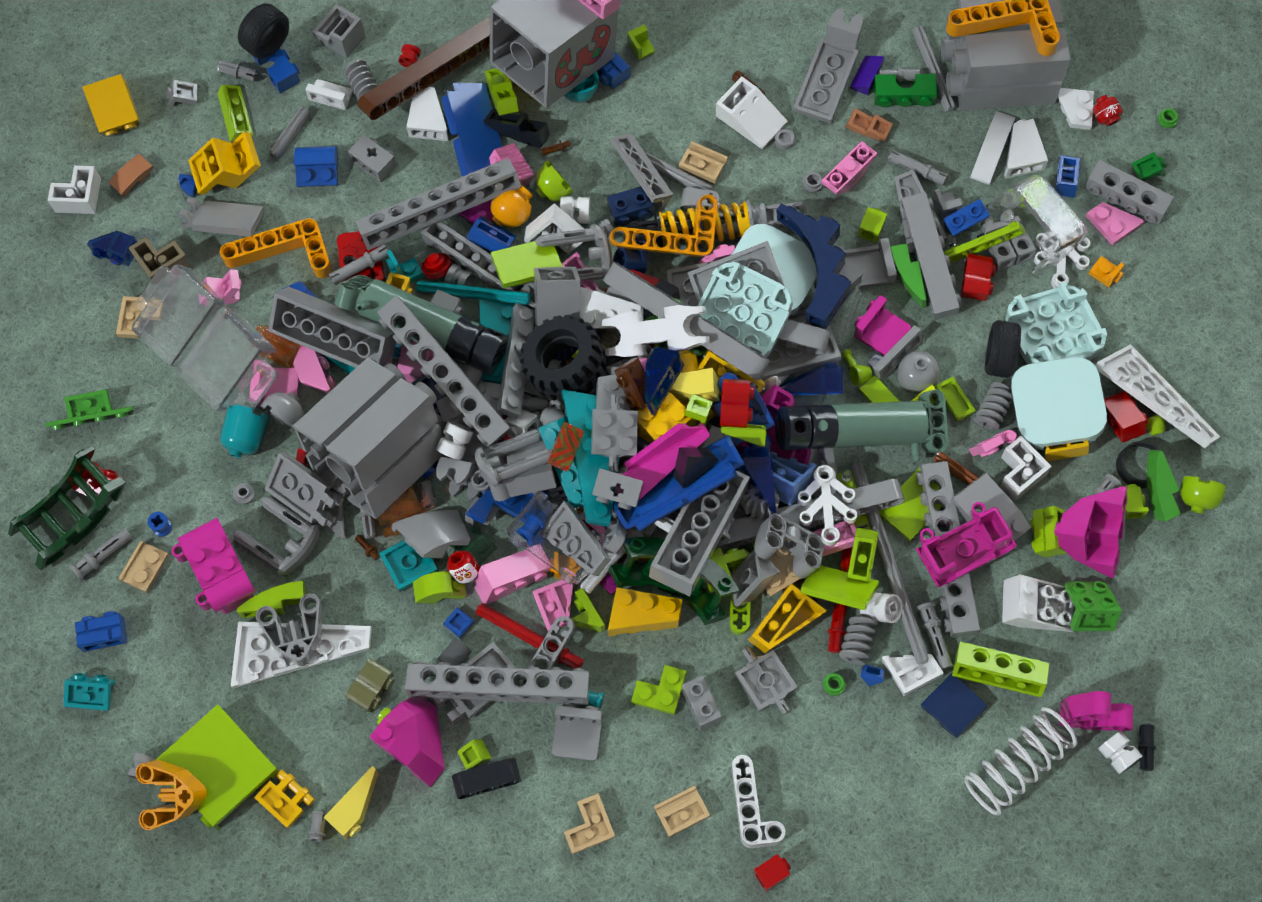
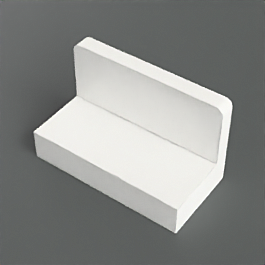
M319 79L316 80L314 85L308 83L306 87V93L310 101L346 110L354 92L352 88Z

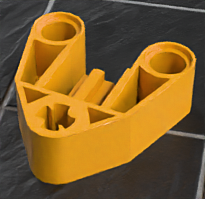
M158 759L137 766L136 778L140 783L174 785V788H161V793H158V797L161 798V802H175V804L159 805L143 810L140 813L139 823L145 830H152L190 816L207 797L205 786L187 769Z

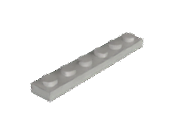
M516 303L513 307L497 412L515 419L521 414L526 376L521 369L520 354L523 353L520 350L522 344H526L525 338L527 335L533 332L535 310Z

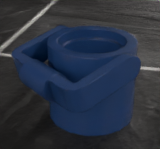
M635 240L638 245H644L645 243L644 240ZM618 248L613 257V262L624 266L628 270L632 269L643 274L646 272L648 262L650 261L648 251Z

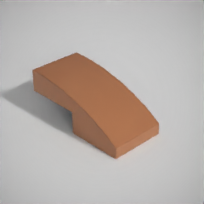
M855 108L845 128L875 140L885 141L893 123L876 114L871 117Z
M138 154L128 161L108 183L121 195L126 196L137 181H144L154 166L141 154Z

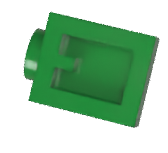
M1155 152L1132 163L1138 178L1142 181H1146L1158 174H1161L1162 177L1166 175L1164 168L1167 166L1162 156L1158 158Z

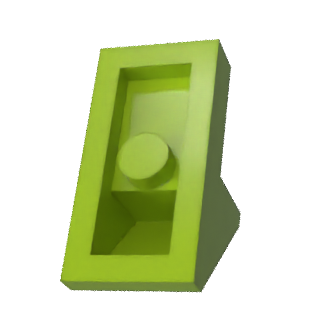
M579 589L575 592L576 600H574V603L579 612L582 613L572 618L575 626L596 632H604L605 624L584 589Z

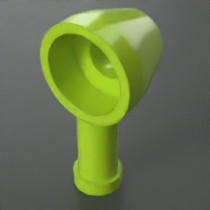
M850 349L841 353L850 368L849 376L854 386L863 385L872 378L871 368L865 365H857Z
M1159 415L1148 418L1146 430L1152 436L1165 432V419Z

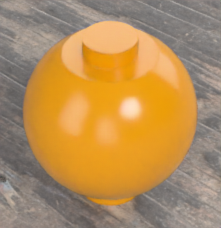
M521 184L520 188L504 192L500 196L493 198L491 201V213L494 215L493 221L500 227L505 225L508 228H515L524 224L531 214L532 205L530 204V199L533 194Z

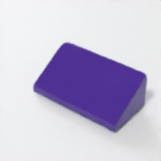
M865 56L850 85V89L868 95L874 84L875 75L879 74V70L883 66L885 57Z

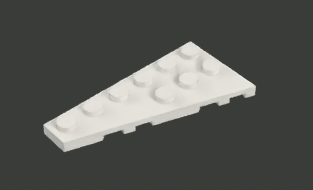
M1131 344L1095 364L1101 374L1202 447L1207 448L1220 438L1217 432Z
M238 622L231 688L234 689L368 651L371 645L372 628L371 626L322 624L321 641L311 661L305 666H297L277 653L258 622ZM281 623L284 629L286 642H290L286 628V623ZM300 624L302 637L305 638L306 635L303 624ZM302 650L298 651V652H297L298 655H296V656H297V657L302 656L301 652L303 653V651H302Z

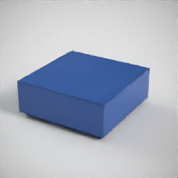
M457 607L443 625L457 637L461 638L474 624V620Z

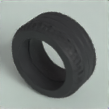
M271 4L258 5L241 22L238 30V42L244 50L255 58H267L273 55L286 40L289 32V19L283 12Z
M996 320L992 324L985 356V372L988 375L1002 378L1013 376L1021 344V327L1018 323Z

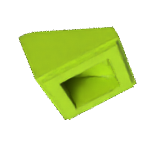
M474 739L457 751L466 770L475 768L491 759L482 739Z

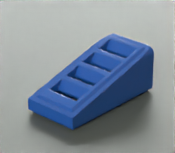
M1060 155L1055 195L1075 197L1078 186L1080 158ZM1063 164L1075 166V168L1063 166Z

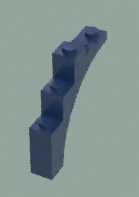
M781 203L777 208V221L790 228L803 241L810 251L816 266L817 286L814 297L806 310V322L826 330L851 292V281L844 275H838L845 264L846 253L841 248L833 246L840 236V224L836 220L821 216L816 221L813 217L798 212L792 206H786Z

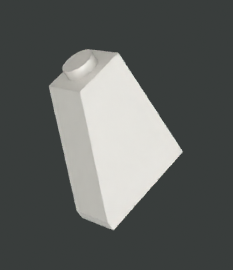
M429 86L412 97L406 127L409 137L449 141L447 127L435 88Z
M1022 119L1013 125L1005 167V179L1043 171L1046 168L1048 159L1034 119Z

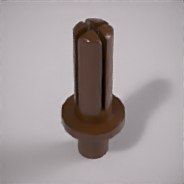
M559 140L558 144L542 148L541 153L546 155L560 150L564 152V148L571 147L570 141L562 143Z
M361 535L356 536L355 541L366 551L365 555L378 560L380 556L376 552L377 548L371 546Z

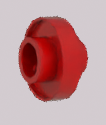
M433 253L424 260L421 269L426 278L439 279L447 274L452 266V262L449 256L444 253Z

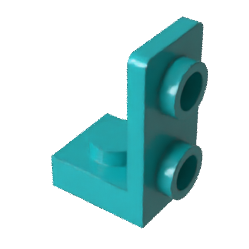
M387 251L389 259H386L390 272L410 277V284L424 277V273L415 257L399 265L392 251Z

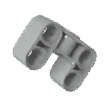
M772 514L758 527L754 550L760 558L769 559L780 548L791 552L794 556L792 569L799 578H807L820 567L824 543L818 534L812 533L779 514Z

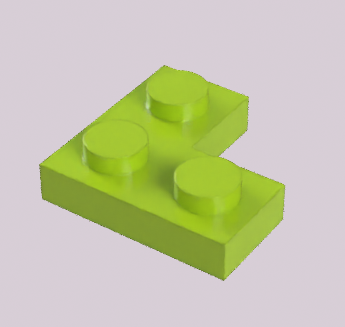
M665 665L659 686L637 680L631 703L675 715L686 670Z

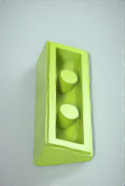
M221 85L217 94L230 142H233L244 131L250 133L252 137L253 131L241 86Z

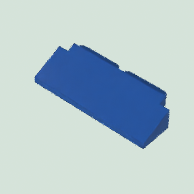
M453 83L454 91H447V95L442 97V104L450 133L459 137L453 141L462 177L489 166V157L494 149L503 147L499 133L484 124V119L492 109L485 83Z
M729 435L706 447L719 461L686 488H683L674 479L673 469L639 500L637 507L632 506L631 510L618 507L619 502L613 501L615 513L624 528L628 530L636 526L638 531L737 477L735 469L744 465V462Z

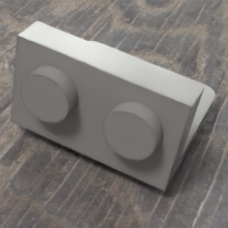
M563 703L562 706L557 705L555 712L557 720L552 754L556 757L595 761L600 741L603 719L602 711H598V708L593 706H585V709L576 708V705L570 703Z

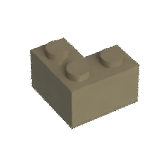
M147 237L129 247L133 257L155 288H158L191 267L186 255L175 240L158 251L155 250Z

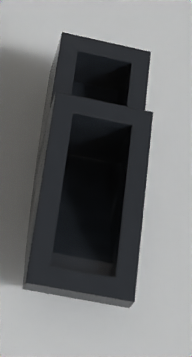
M492 108L484 119V124L498 133L530 146L542 148L550 136L547 122L529 120L527 113L513 112L499 116L497 110Z

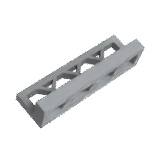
M633 134L613 137L611 143L651 202L655 203L658 209L665 208L673 193Z

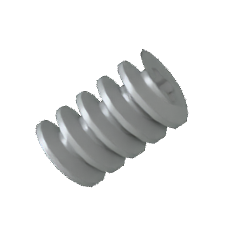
M357 59L346 67L344 74L357 100L378 86L365 60Z
M991 383L987 396L984 397L983 403L979 407L980 410L977 411L973 421L980 427L998 430L1000 427L998 423H1002V416L1007 414L1005 409H1009L1011 406L1009 402H1013L1010 388L1003 383Z
M855 616L849 619L850 625L847 626V634L844 636L846 642L842 643L841 647L843 650L840 651L839 656L847 663L864 666L865 663L860 660L867 659L868 655L863 653V650L870 651L871 648L865 642L873 641L867 635L875 634V630L870 628V626H877L878 622L868 617Z

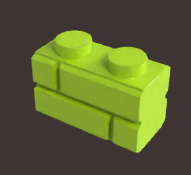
M1057 506L1033 510V518L1030 523L1031 528L1034 530L1032 548L1035 554L1042 557L1067 554L1059 546L1058 536L1054 534L1056 523L1061 521L1065 510Z
M856 528L848 570L849 578L870 581L878 540L877 531Z

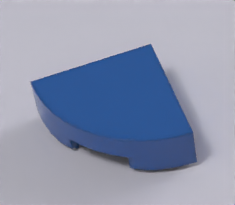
M179 174L182 190L187 195L195 197L197 188L193 176Z

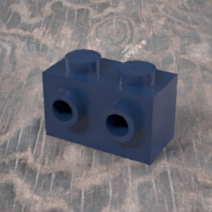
M641 186L607 196V206L615 226H626L632 221L638 219L645 220L654 215V205Z

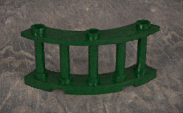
M93 446L86 450L78 451L74 455L68 471L60 482L50 489V493L30 510L14 517L10 522L8 531L10 537L20 531L38 551L35 565L40 570L60 559L64 555L62 551L71 543L75 546L90 534L109 513L110 509L108 506L112 500L117 501L124 489L126 482L121 477L113 481L108 480L91 461L95 451ZM85 469L102 485L99 495L81 477ZM75 483L93 502L86 514H83L66 495ZM59 500L77 519V524L69 531H65L48 512ZM40 517L59 537L50 546H45L28 527Z
M633 537L624 540L623 547L628 554L625 562L610 565L608 570L618 588L645 586L646 584L655 585L662 591L674 596L679 595L688 601L687 605L695 611L704 625L724 620L726 614L719 605L722 598L739 593L740 590L732 578L712 559L709 560L691 596H687L649 577L651 564L665 540L664 538ZM650 558L648 563L635 562V559ZM705 581L715 591L713 597L702 588Z

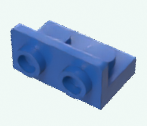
M978 199L943 219L944 227L948 234L951 233L952 236H956L989 218V213L982 201Z

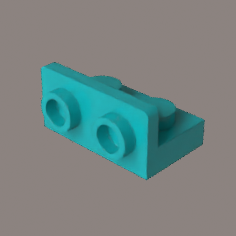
M74 673L73 676L64 680L63 707L105 711L110 709L111 687L115 685V679H108L107 675H96L94 678L86 677L87 674Z

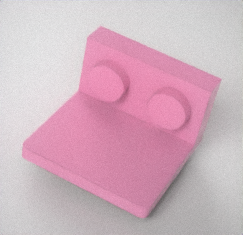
M253 359L249 399L254 408H260L263 401L275 392L286 394L292 392L298 397L299 378L295 368L265 367L262 359Z

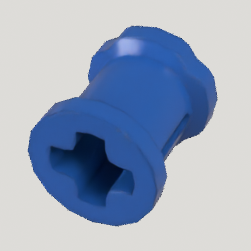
M154 512L149 516L148 526L157 536L164 537L171 532L172 524L164 513Z
M531 514L527 517L528 521L524 526L516 531L518 537L528 544H532L538 531L545 527L542 520Z

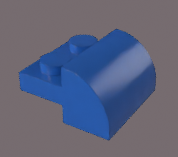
M338 146L295 148L294 165L296 166L297 187L338 186Z
M480 216L473 224L466 239L491 253L509 248L514 242L516 235Z

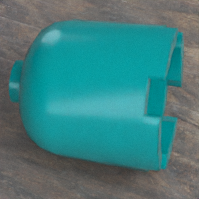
M228 405L220 433V442L225 449L230 451L229 455L241 458L242 455H252L258 451L270 420L268 415L265 413H261V416L252 413V408L242 405Z

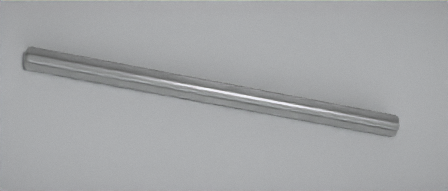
M861 462L852 464L851 470L857 488L870 485L863 464ZM879 511L867 513L871 529L878 532L877 547L893 594L898 595L902 601L901 618L916 663L918 665L927 663L929 658Z

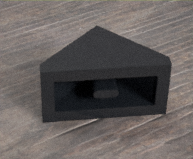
M679 447L673 477L683 488H686L717 463L719 459L708 448Z

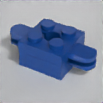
M728 372L720 376L718 387L721 393L723 379L739 380L734 373ZM754 382L750 383V386L754 387V398L749 400L748 408H753L752 422H747V424L764 425L768 429L775 425L774 419ZM722 399L715 402V408L719 416L721 414ZM767 431L765 447L748 442L751 449L758 454L767 452L771 447V439ZM731 436L735 445L744 441Z

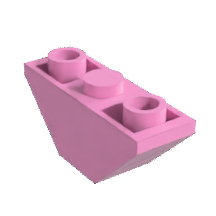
M861 141L821 180V183L836 195L848 192L864 176L877 156V152Z
M300 345L293 362L300 382L309 388L328 394L337 386L334 377L328 372L330 368L328 361L325 357H322L321 353Z

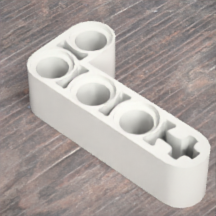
M739 755L732 762V777L741 842L747 848L779 845L785 837V828L778 821L761 822L753 763L748 756ZM739 763H743L746 767L745 778H741V769L738 768ZM747 785L751 788L752 792L749 795H743L739 792V788ZM751 808L755 815L752 818H746L743 816L742 810ZM776 828L780 831L781 836L773 839L769 836L768 831ZM754 831L758 839L753 842L748 841L745 833Z

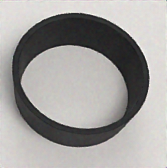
M1137 441L1129 444L1119 453L1116 460V469L1118 475L1126 484H1136L1137 487L1144 489L1147 488V480L1135 478L1128 473L1123 462L1124 454L1127 449L1136 446L1145 447L1150 450L1160 449L1152 443Z

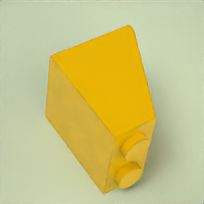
M121 74L82 87L101 135L105 134L106 137L117 134L119 129L125 128V130H130L137 127V123H140L127 81Z

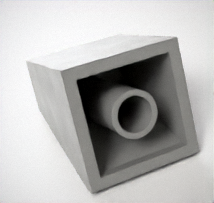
M576 267L534 268L536 325L540 326L543 324L542 321L546 319L552 320L554 316L559 315L562 318L565 315H572L574 319L575 317L580 318V278Z

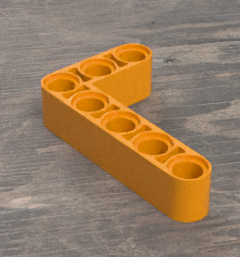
M1003 0L955 9L950 12L946 25V31L950 36L959 37L1029 23L1037 50L1043 56L1053 55L1060 39L1048 0Z
M710 194L698 199L695 208L693 235L617 227L610 233L609 241L611 245L617 248L704 257L710 254L713 249L717 200ZM706 199L711 202L712 207L710 210H705L702 207L703 200ZM701 220L709 223L708 231L701 230L699 225ZM615 232L623 233L625 239L622 243L615 241ZM637 234L645 237L644 245H638L635 242ZM659 236L666 240V245L663 248L658 247L656 244V238ZM678 239L686 241L687 246L685 250H680L677 247ZM699 241L706 243V252L698 250L697 245Z
M311 218L254 234L252 237L248 236L228 242L220 248V255L225 265L229 268H236L305 246L316 277L321 279L327 278L332 272L319 226ZM325 264L324 267L317 268L319 265Z

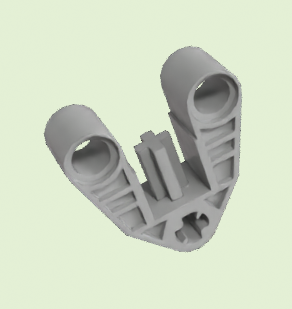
M308 593L300 599L301 618L306 637H302L299 621L292 620L286 623L290 642H286L284 629L276 611L270 606L259 608L256 613L257 622L277 653L297 666L307 665L321 641L323 605L315 594ZM309 603H316V607L314 609H306ZM273 615L269 622H263L265 616ZM300 650H302V651H303V653L301 652L302 656L297 657V656H296V655H298L297 652L300 651Z

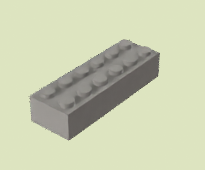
M289 286L274 293L268 332L355 368L367 357L383 367L387 363L392 364L396 341L392 337L395 333L390 328L386 330L380 323L339 308Z
M736 471L737 477L682 507L651 564L650 578L687 596H691L747 490L749 476Z

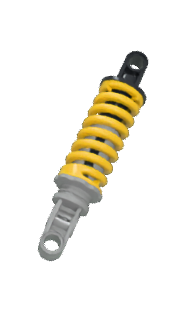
M745 200L740 204V208L734 202L731 203L729 209L726 204H721L717 210L714 236H718V240L723 242L724 235H729L730 240L735 239V234L742 238L745 231L756 224H766L774 228L785 227V225L777 221V208L780 204L765 206L764 203H760L758 206H751L749 200ZM802 202L784 204L800 210L804 215L808 214V208ZM688 208L685 216L684 212L678 209L675 212V219L671 211H666L665 213L655 211L654 220L632 222L626 227L693 235L695 211L693 208ZM701 220L699 224L701 230L708 231L709 223ZM640 234L635 240L645 241V237ZM661 236L656 238L658 247H665L666 240ZM678 239L677 247H680L681 239Z

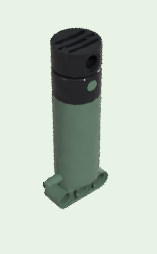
M356 275L340 283L334 302L339 308L345 310L355 309L359 311V316L380 323L378 320L381 317L377 312L397 295L451 358L466 365H471V367L489 375H493L503 359L509 338L501 332L489 327L486 328L478 322L378 279L373 280L364 275ZM400 318L396 322V326L399 329L403 328L406 324L405 318ZM419 334L412 335L410 340L418 343L420 341Z
M935 389L920 394L918 401L781 406L775 417L776 440L780 449L784 451L911 444L913 461L917 462L920 461V444L922 449L930 454L943 452L948 447L945 395L942 391ZM930 396H932L934 400L933 405L930 402ZM932 417H933L934 420H935V425H934V426H933V424H932V422H931ZM934 439H935L936 442H937L936 448H935L934 445H933V440H934Z

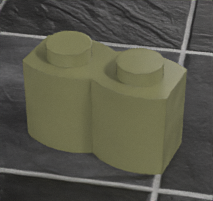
M369 658L358 677L348 689L345 697L370 713L373 709L376 710L380 706L383 692L385 690L389 691L394 684V674L389 669Z

